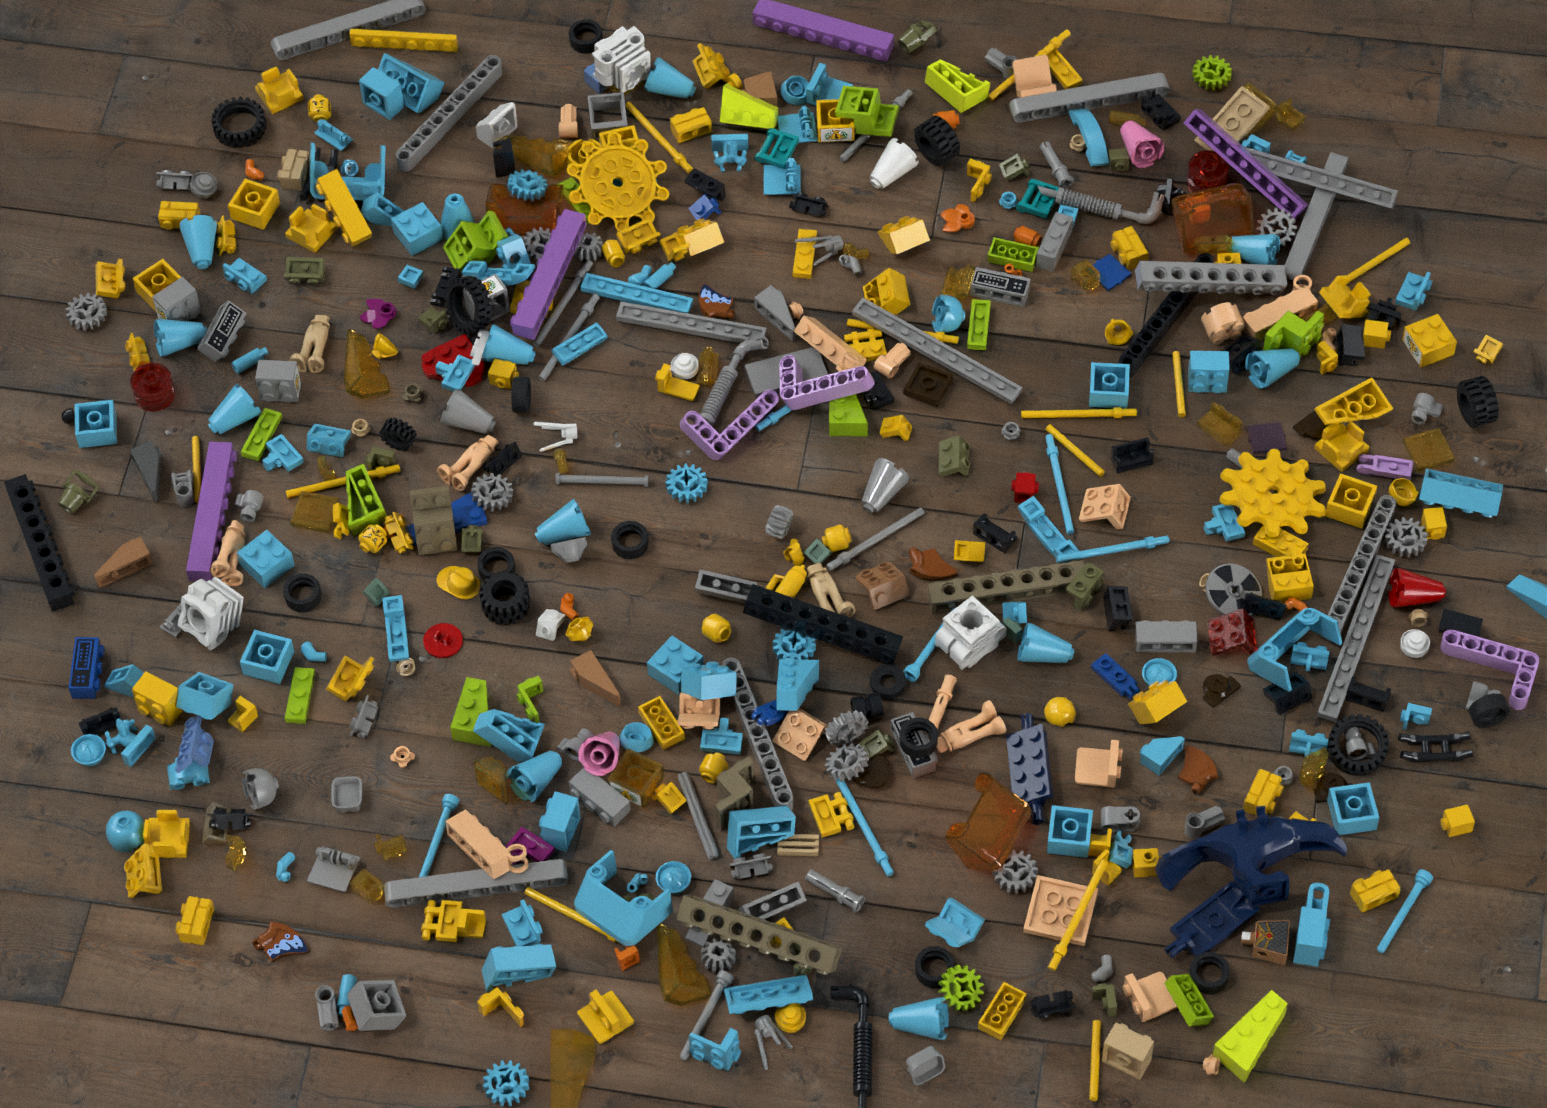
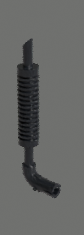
M852 984L849 986H830L831 999L849 998L850 1000H857L859 1022L853 1026V1095L858 1097V1108H866L867 1097L872 1095V1024L867 1022L869 997L862 988L852 986Z

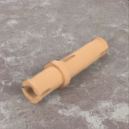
M945 675L941 689L937 691V699L929 717V720L936 726L937 731L948 701L952 699V691L957 682V678L952 675Z

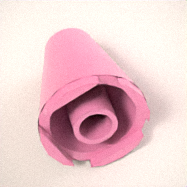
M1127 121L1122 125L1120 132L1130 160L1136 167L1146 168L1154 164L1153 161L1162 157L1164 144L1159 137L1135 121Z
M608 731L590 737L582 743L579 749V761L588 773L603 776L615 769L619 760L620 739L618 735Z

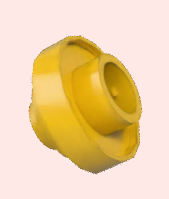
M589 617L574 619L568 626L566 636L570 641L587 640L591 636L593 622Z
M798 1003L787 1004L784 1007L777 1008L775 1022L782 1031L794 1033L804 1027L806 1012Z

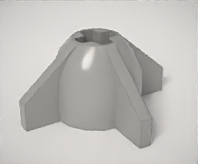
M586 537L550 545L555 555L565 563L579 561L588 544Z

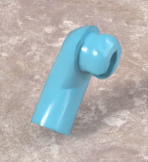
M644 265L641 273L630 276L628 282L643 285V282L650 277L652 268L649 265Z
M306 641L301 645V652L308 661H327V652H316L311 642Z
M288 852L277 863L276 877L279 881L287 882L290 879L291 873L287 871V867L295 860V855L291 852Z
M641 873L635 874L627 885V890L631 893L637 891L640 888V884H647L648 876Z

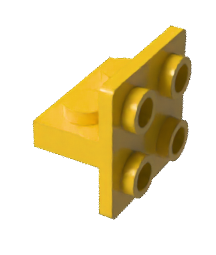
M699 43L697 46L701 54L692 61L703 87L708 89L720 79L727 82L726 78L729 76L730 71L724 64V57L720 53L714 52L709 46Z
M143 844L126 860L124 865L127 877L126 889L128 890L129 898H133L139 891L159 894L162 891L159 854L149 853L148 844Z
M597 989L589 993V1004L577 1011V1015L598 1044H602L634 1024L633 1018L613 991H609L603 996L600 995Z

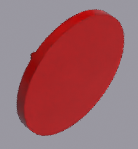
M440 623L430 627L423 637L425 650L436 658H448L455 655L463 643L460 630L449 623Z

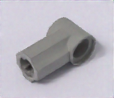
M991 48L985 56V61L1000 70L1005 79L1014 74L1012 62L1017 60V58L1007 56L996 48Z
M1214 806L1201 813H1190L1185 821V835L1190 839H1196L1201 836L1202 832L1225 823L1222 809Z
M323 985L315 992L320 1028L326 1031L335 1030V1028L339 1027L336 1007L337 1000L333 989L328 985ZM324 996H330L328 1000H321Z

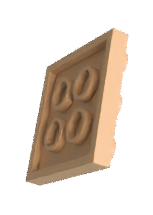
M1037 875L1023 933L1061 941L1088 886ZM1098 888L1095 889L1069 943L1085 946Z

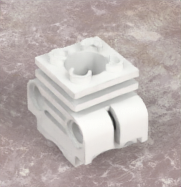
M622 26L610 37L594 44L595 52L592 53V56L594 57L596 68L593 77L602 85L611 86L616 83L617 89L620 88L621 92H626L634 88L642 80L644 81L648 78L651 71L650 52L646 51L644 47V35L635 26L629 30Z
M217 577L207 582L200 579L189 585L187 594L181 598L182 609L178 626L183 631L194 635L200 643L206 647L208 646V649L211 651L227 638L229 630H234V626L236 628L239 627L244 597Z
M972 595L943 618L944 626L939 629L935 636V645L940 647L946 654L950 652V657L959 665L961 670L965 667L971 668L983 656L998 647L999 641L1006 637V627Z

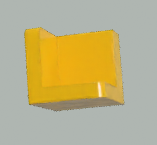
M955 540L954 560L984 561L985 542Z
M239 696L235 701L237 710L228 719V723L243 733L258 717V713L254 704Z
M1108 828L1107 836L1091 834L1088 856L1099 857L1105 849L1110 852L1112 829Z
M1105 849L1093 862L1092 874H1094L1101 859L1107 861L1108 865L1100 880L1109 886L1121 873L1122 868L1109 861V851Z
M460 908L457 922L458 936L482 939L486 925L485 911Z

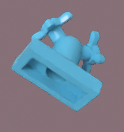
M748 134L711 135L712 152L715 156L714 163L720 168V171H725L723 167L725 162L738 163L736 171L740 172L742 166L747 162L745 156L747 151H749ZM737 151H743L742 155L738 156ZM717 152H723V156L719 157Z
M118 718L116 720L117 736L111 738L109 732H105L107 746H109L113 754H117L115 745L121 744L126 747L121 755L124 764L132 767L154 742L156 736L153 728L147 724L138 735L130 732V729L135 732L137 731V727L133 726L135 720H121Z

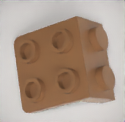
M891 562L880 563L877 567L863 570L860 574L856 575V580L867 590L871 606L874 610L910 596L905 575Z

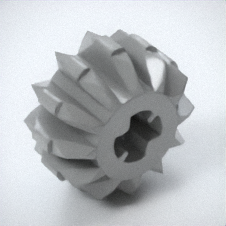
M587 231L586 234H583L574 252L575 258H579L581 262L583 260H594L596 262L597 257L602 255L601 247L603 243L601 237L597 236L595 232L590 234Z
M776 505L772 509L766 524V533L776 539H783L791 525L793 511L785 506Z
M713 938V943L706 941L705 948L701 949V962L705 965L706 970L712 968L713 974L717 970L724 971V968L730 970L732 968L731 964H735L736 950L732 948L731 942L725 943L724 939L717 942Z

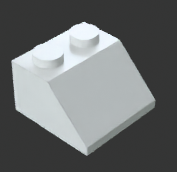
M513 102L502 104L492 110L484 120L477 124V138L494 149L493 143L495 141L504 140L518 128L515 104Z

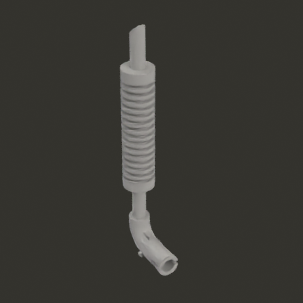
M1038 186L1042 195L1056 198L1055 203L1057 204L1062 203V205L1066 204L1069 207H1077L1080 210L1084 209L1087 212H1094V214H1102L1101 216H1109L1108 218L1112 217L1114 220H1118V217L1121 216L1135 220L1139 224H1150L1158 218L1159 214L1162 213L1161 208L1166 196L1160 194L1159 201H1157L1159 193L1154 192L1151 206L1148 208L1147 213L1140 212L1138 214L1121 209L1122 204L1111 203V201H1104V199L1100 200L1101 198L1097 199V197L1094 199L1093 196H1086V194H1079V192L1076 194V191L1072 192L1070 190L1069 192L1068 189L1065 190L1062 187L1055 191Z
M766 337L748 338L740 343L732 354L733 358L729 366L722 368L700 412V415L711 426L714 425L738 376L735 369L739 361L749 351L767 349L769 341Z

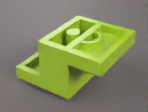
M843 86L835 110V116L854 119L856 134L892 137L899 113V105L881 104L879 89Z
M488 210L479 223L461 221L444 244L443 249L455 269L459 268L462 274L469 261H485L490 264L497 254L496 248L498 246L496 242L508 238V235L495 212Z
M1287 311L1265 334L1263 350L1292 348L1298 352L1300 358L1303 355L1306 356L1314 343L1317 344L1322 338L1321 331L1324 326V314L1317 311L1306 322L1290 311Z

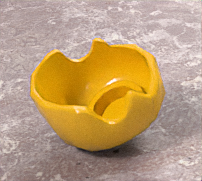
M1405 478L1395 479L1390 484L1388 490L1389 496H1392L1399 506L1411 505L1419 494L1415 485Z
M1055 697L1049 700L1044 709L1045 718L1051 725L1064 727L1067 723H1073L1076 717L1073 703L1065 697Z

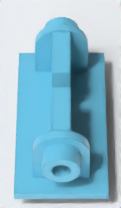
M320 119L317 122L319 129L314 134L338 150L342 151L353 141L345 132L343 133L329 124L325 119Z

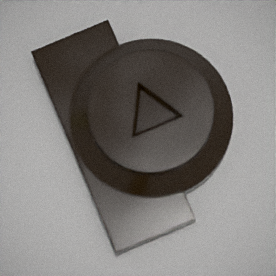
M1313 411L1296 423L1293 429L1302 437L1307 435L1310 438L1318 439L1322 438L1323 430L1329 424L1325 425L1316 411Z
M1220 674L1210 675L1203 682V692L1205 694L1203 700L1214 708L1238 690L1241 685L1232 676L1226 678Z
M879 754L868 763L867 767H863L864 772H859L858 777L853 776L851 779L860 788L863 785L868 788H880L889 779L887 767L890 764Z
M1335 773L1324 775L1319 780L1318 788L1313 790L1316 802H1327L1329 788L1352 785V783L1347 784L1342 776Z

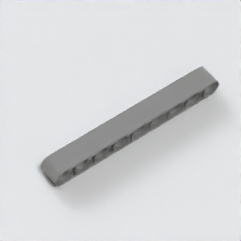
M390 0L277 36L272 39L271 47L278 60H285L350 39V29L379 30L420 17L426 12V8L422 0Z
M490 55L486 57L397 150L396 160L400 171L408 172L412 170L502 75V65L499 56Z
M1155 73L1017 98L1010 102L1009 107L1014 121L1021 123L1069 114V110L1074 109L1093 110L1142 101L1144 95L1151 98L1159 93L1164 97L1168 95L1170 88L1165 74Z
M1331 152L1324 169L1344 175L1349 157ZM1316 187L1285 263L1286 279L1293 281L1296 276L1304 275L1336 192Z
M1384 495L1378 500L1327 615L1338 621L1340 634L1344 630L1384 539L1385 530L1394 516L1396 501L1392 496Z
M727 658L723 661L722 666H728L730 670L733 669L736 672V686H741L736 687V696H731V699L774 807L788 806L792 811L793 794L765 724L759 725L757 720H748V718H751L754 709L757 708V704L741 664L736 658Z
M561 859L528 863V868L524 872L513 873L508 871L494 880L483 869L390 881L384 884L385 905L389 908L428 904L429 900L441 902L442 900L451 901L525 891L527 887L542 889L563 886L569 881L567 864L565 860ZM524 864L511 865V866L514 867V868H520V867H522Z

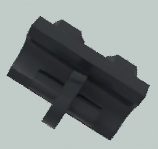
M1173 178L1167 179V184L1158 186L1159 198L1160 194L1166 195L1161 211H1167L1169 216H1174L1176 205H1180L1186 200V192L1182 191V188H1176L1173 185Z
M1388 297L1386 302L1379 300L1378 305L1370 302L1367 306L1366 320L1378 321L1379 317L1384 318V322L1388 323V330L1390 331L1394 329L1396 324H1400L1402 318L1401 313L1396 312L1398 306L1392 304L1393 299Z

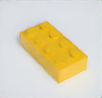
M1264 525L1253 538V545L1275 557L1304 554L1308 550L1309 544L1281 528L1277 537H1268L1265 534Z
M661 696L638 706L640 716L650 728L663 750L685 739V732L680 725H677V720Z
M1003 982L978 1022V1029L1002 1040L1027 1000V993Z

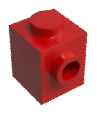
M1029 472L1016 473V480H1012L1011 491H1015L1014 502L1023 503L1034 496V493L1038 494L1039 482H1036V474Z

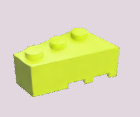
M941 59L927 66L925 83L959 112L963 113L988 98L990 82L986 80L982 82L971 73L967 75L961 72L960 68Z
M728 83L723 86L720 113L721 123L767 129L777 126L778 107L755 98L743 90L734 88Z

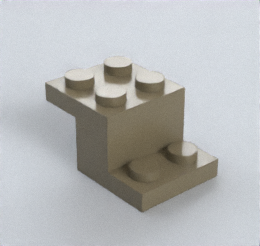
M449 486L410 491L418 554L427 555L458 550Z
M750 756L740 759L732 768L722 771L717 777L719 801L715 805L716 826L720 831L728 827L729 811L754 809L753 789L750 785L755 782L754 761Z

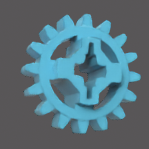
M521 169L520 173L514 171V174H510L507 182L508 191H512L511 195H517V199L522 197L524 201L529 198L531 201H534V198L539 200L541 196L544 197L548 184H546L547 180L543 179V175L538 176V172L532 173L529 169L526 172Z
M686 463L683 468L677 465V470L671 469V475L667 474V493L672 494V499L678 497L680 503L683 499L686 500V503H689V499L696 502V497L702 498L703 492L707 491L708 481L706 473H702L700 467L695 469L694 464L688 467Z
M783 628L780 629V634H775L773 652L777 654L778 660L782 658L808 660V656H814V651H816L815 638L789 629L785 631Z
M502 1060L501 1066H497L494 1063V1070H486L488 1076L483 1077L485 1083L483 1088L486 1091V1097H492V1103L500 1101V1106H503L504 1102H508V1105L512 1106L513 1100L519 1103L520 1096L526 1097L525 1091L529 1090V1076H527L525 1068L521 1069L519 1063L513 1066L510 1060L508 1065H505ZM517 1077L520 1079V1085H518ZM493 1082H495V1085H496V1086H495V1087H496L495 1090H494L493 1087H492V1083H493Z

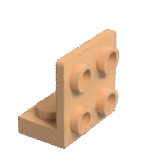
M1121 484L1089 488L1085 492L1079 520L1087 522L1108 519L1116 530L1123 529L1131 497Z
M798 708L797 711H789L773 738V742L806 761L821 734H825V728L829 726L801 708Z

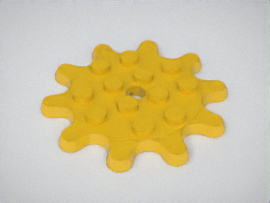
M613 131L608 134L607 145L603 148L595 146L591 141L583 142L581 150L586 155V161L583 164L571 163L567 166L568 175L577 178L580 182L579 188L569 194V200L574 204L584 202L590 205L591 211L587 219L591 225H598L603 218L608 217L614 220L615 228L619 232L629 227V219L633 216L641 218L642 221L650 218L651 222L654 221L655 214L650 209V203L653 200L665 201L669 197V191L659 186L656 182V177L666 171L667 165L662 160L651 162L646 159L645 152L648 149L646 140L639 139L633 146L626 147L621 142L620 134ZM620 179L623 185L617 187L613 184V180Z
M1271 449L1267 453L1265 460L1255 459L1250 453L1243 452L1238 457V462L1242 466L1241 470L1226 468L1220 474L1222 481L1229 483L1232 486V490L1222 493L1219 501L1223 505H1235L1240 508L1241 514L1236 519L1238 525L1247 527L1253 522H1259L1264 525L1265 534L1268 537H1277L1282 526H1289L1296 533L1305 534L1308 531L1307 522L1304 520L1306 516L1312 515L1321 518L1326 514L1325 506L1314 499V496L1326 492L1325 482L1310 480L1305 476V473L1309 470V464L1306 460L1301 459L1294 464H1289L1281 459L1280 451L1277 449ZM1277 490L1278 494H1272L1269 491Z

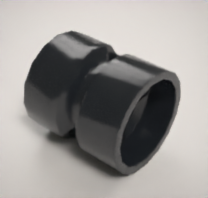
M878 692L867 694L866 698L862 696L850 698L852 713L855 710L858 713L862 712L867 720L868 718L874 720L884 717L883 705Z

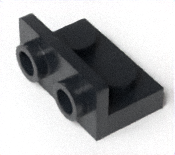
M1159 93L1151 98H1148L1146 95L1142 97L1141 109L1143 113L1147 114L1154 124L1163 131L1181 121V116Z
M695 168L684 180L685 184L711 198L722 202L726 197L724 183Z
M1242 334L1220 351H1229V364L1233 373L1238 374L1246 368L1245 361L1247 355L1253 351H1262L1258 339Z
M878 371L870 373L874 379V386L870 390L862 392L865 403L867 405L870 404L873 411L894 403V397Z
M1297 672L1289 675L1292 688L1290 692L1274 683L1263 688L1264 696L1275 704L1276 713L1279 715L1312 699L1310 683Z

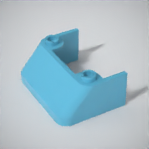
M310 142V192L313 197L324 199L323 195L320 196L315 186L317 185V178L328 173V167L324 162L315 161V143ZM380 145V163L369 164L365 168V177H342L354 200H365L375 193L384 195L385 145Z
M1314 608L1303 609L1249 656L1247 662L1250 671L1290 692L1292 688L1287 667L1276 662V660L1309 630L1341 645L1342 639L1338 621Z
M610 850L587 870L574 901L575 910L621 944L632 946L637 944L673 913L671 892L669 889H666L653 901L645 896H638L630 902L624 900L604 886L607 881L617 874L614 851Z

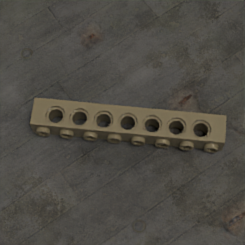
M1070 561L1068 563L1050 564L1043 567L1034 566L1023 570L1015 569L1010 572H995L990 575H975L970 578H955L950 581L928 584V598L932 614L950 612L972 595L983 606H989L1005 602L1068 594L1066 587L1084 567V561Z
M691 894L683 895L677 915V920L682 921V925L686 927H700L704 933L713 934L714 932L720 934L721 939L740 941L739 945L747 948H751V946L757 947L761 953L768 955L770 953L777 954V958L790 961L791 959L797 961L798 966L804 968L811 966L817 968L816 972L825 975L836 971L843 948ZM700 910L705 914L703 921L698 916ZM718 917H721L723 919V927H720L718 925ZM738 923L741 924L743 927V932L741 934L738 933L736 930V926ZM756 930H759L762 933L761 940H758L756 938ZM776 936L781 939L780 947L775 945L774 940ZM795 943L801 948L799 954L794 951ZM814 950H817L820 954L818 961L813 957Z

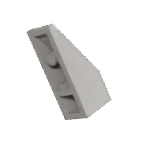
M770 285L754 297L755 309L791 341L796 340L795 326L784 295L780 290H776Z
M715 879L703 899L730 907L734 900L733 887ZM700 910L698 916L703 921L705 914ZM718 917V919H717V923H718V924H719L720 921L722 920L721 917ZM697 926L690 928L685 939L704 948L706 941H709L712 934L702 932V928Z

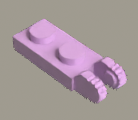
M1365 454L1358 457V461L1361 464L1357 466L1356 470L1361 474L1411 480L1413 461Z

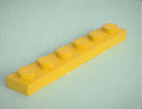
M350 29L349 33L351 46L457 52L458 50L457 35L364 29Z

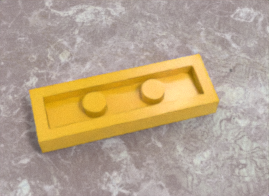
M1053 49L1046 55L1049 61L1050 72L1065 89H1072L1082 85L1083 79L1057 49Z
M798 230L797 239L817 237V230ZM797 242L793 278L811 279L815 255L813 245L816 242Z

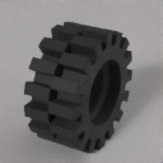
M397 418L387 419L379 432V436L382 437L381 440L386 441L385 444L387 446L391 445L392 449L395 447L398 451L400 449L408 451L417 436L416 431L413 430L411 425L408 426L407 422L404 423L402 419L397 420Z

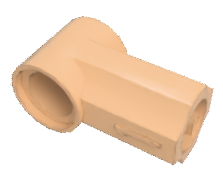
M565 104V106L561 107L559 138H578L577 108L572 104Z
M897 343L886 355L878 357L875 361L874 369L889 379L893 378L899 366L910 356V350L905 344Z

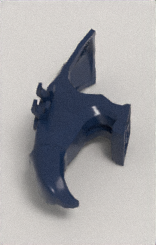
M1265 806L1256 807L1257 818L1255 820L1248 821L1245 818V810H1237V822L1234 824L1225 825L1204 837L1180 845L1162 855L1155 865V872L1163 887L1171 891L1200 863L1219 862L1231 869L1235 886L1246 892L1249 906L1254 907L1288 900V875L1282 871L1266 875L1262 873L1266 868L1282 861L1291 854L1303 851H1333L1345 857L1347 847L1334 827L1324 822L1268 817L1265 813Z

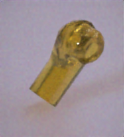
M849 242L845 243L842 248L846 255L857 259L869 257L868 248L857 249Z
M562 448L556 449L553 452V458L556 461L559 473L569 472L566 463V451Z
M319 456L317 458V469L325 481L335 479V471H328L326 457Z

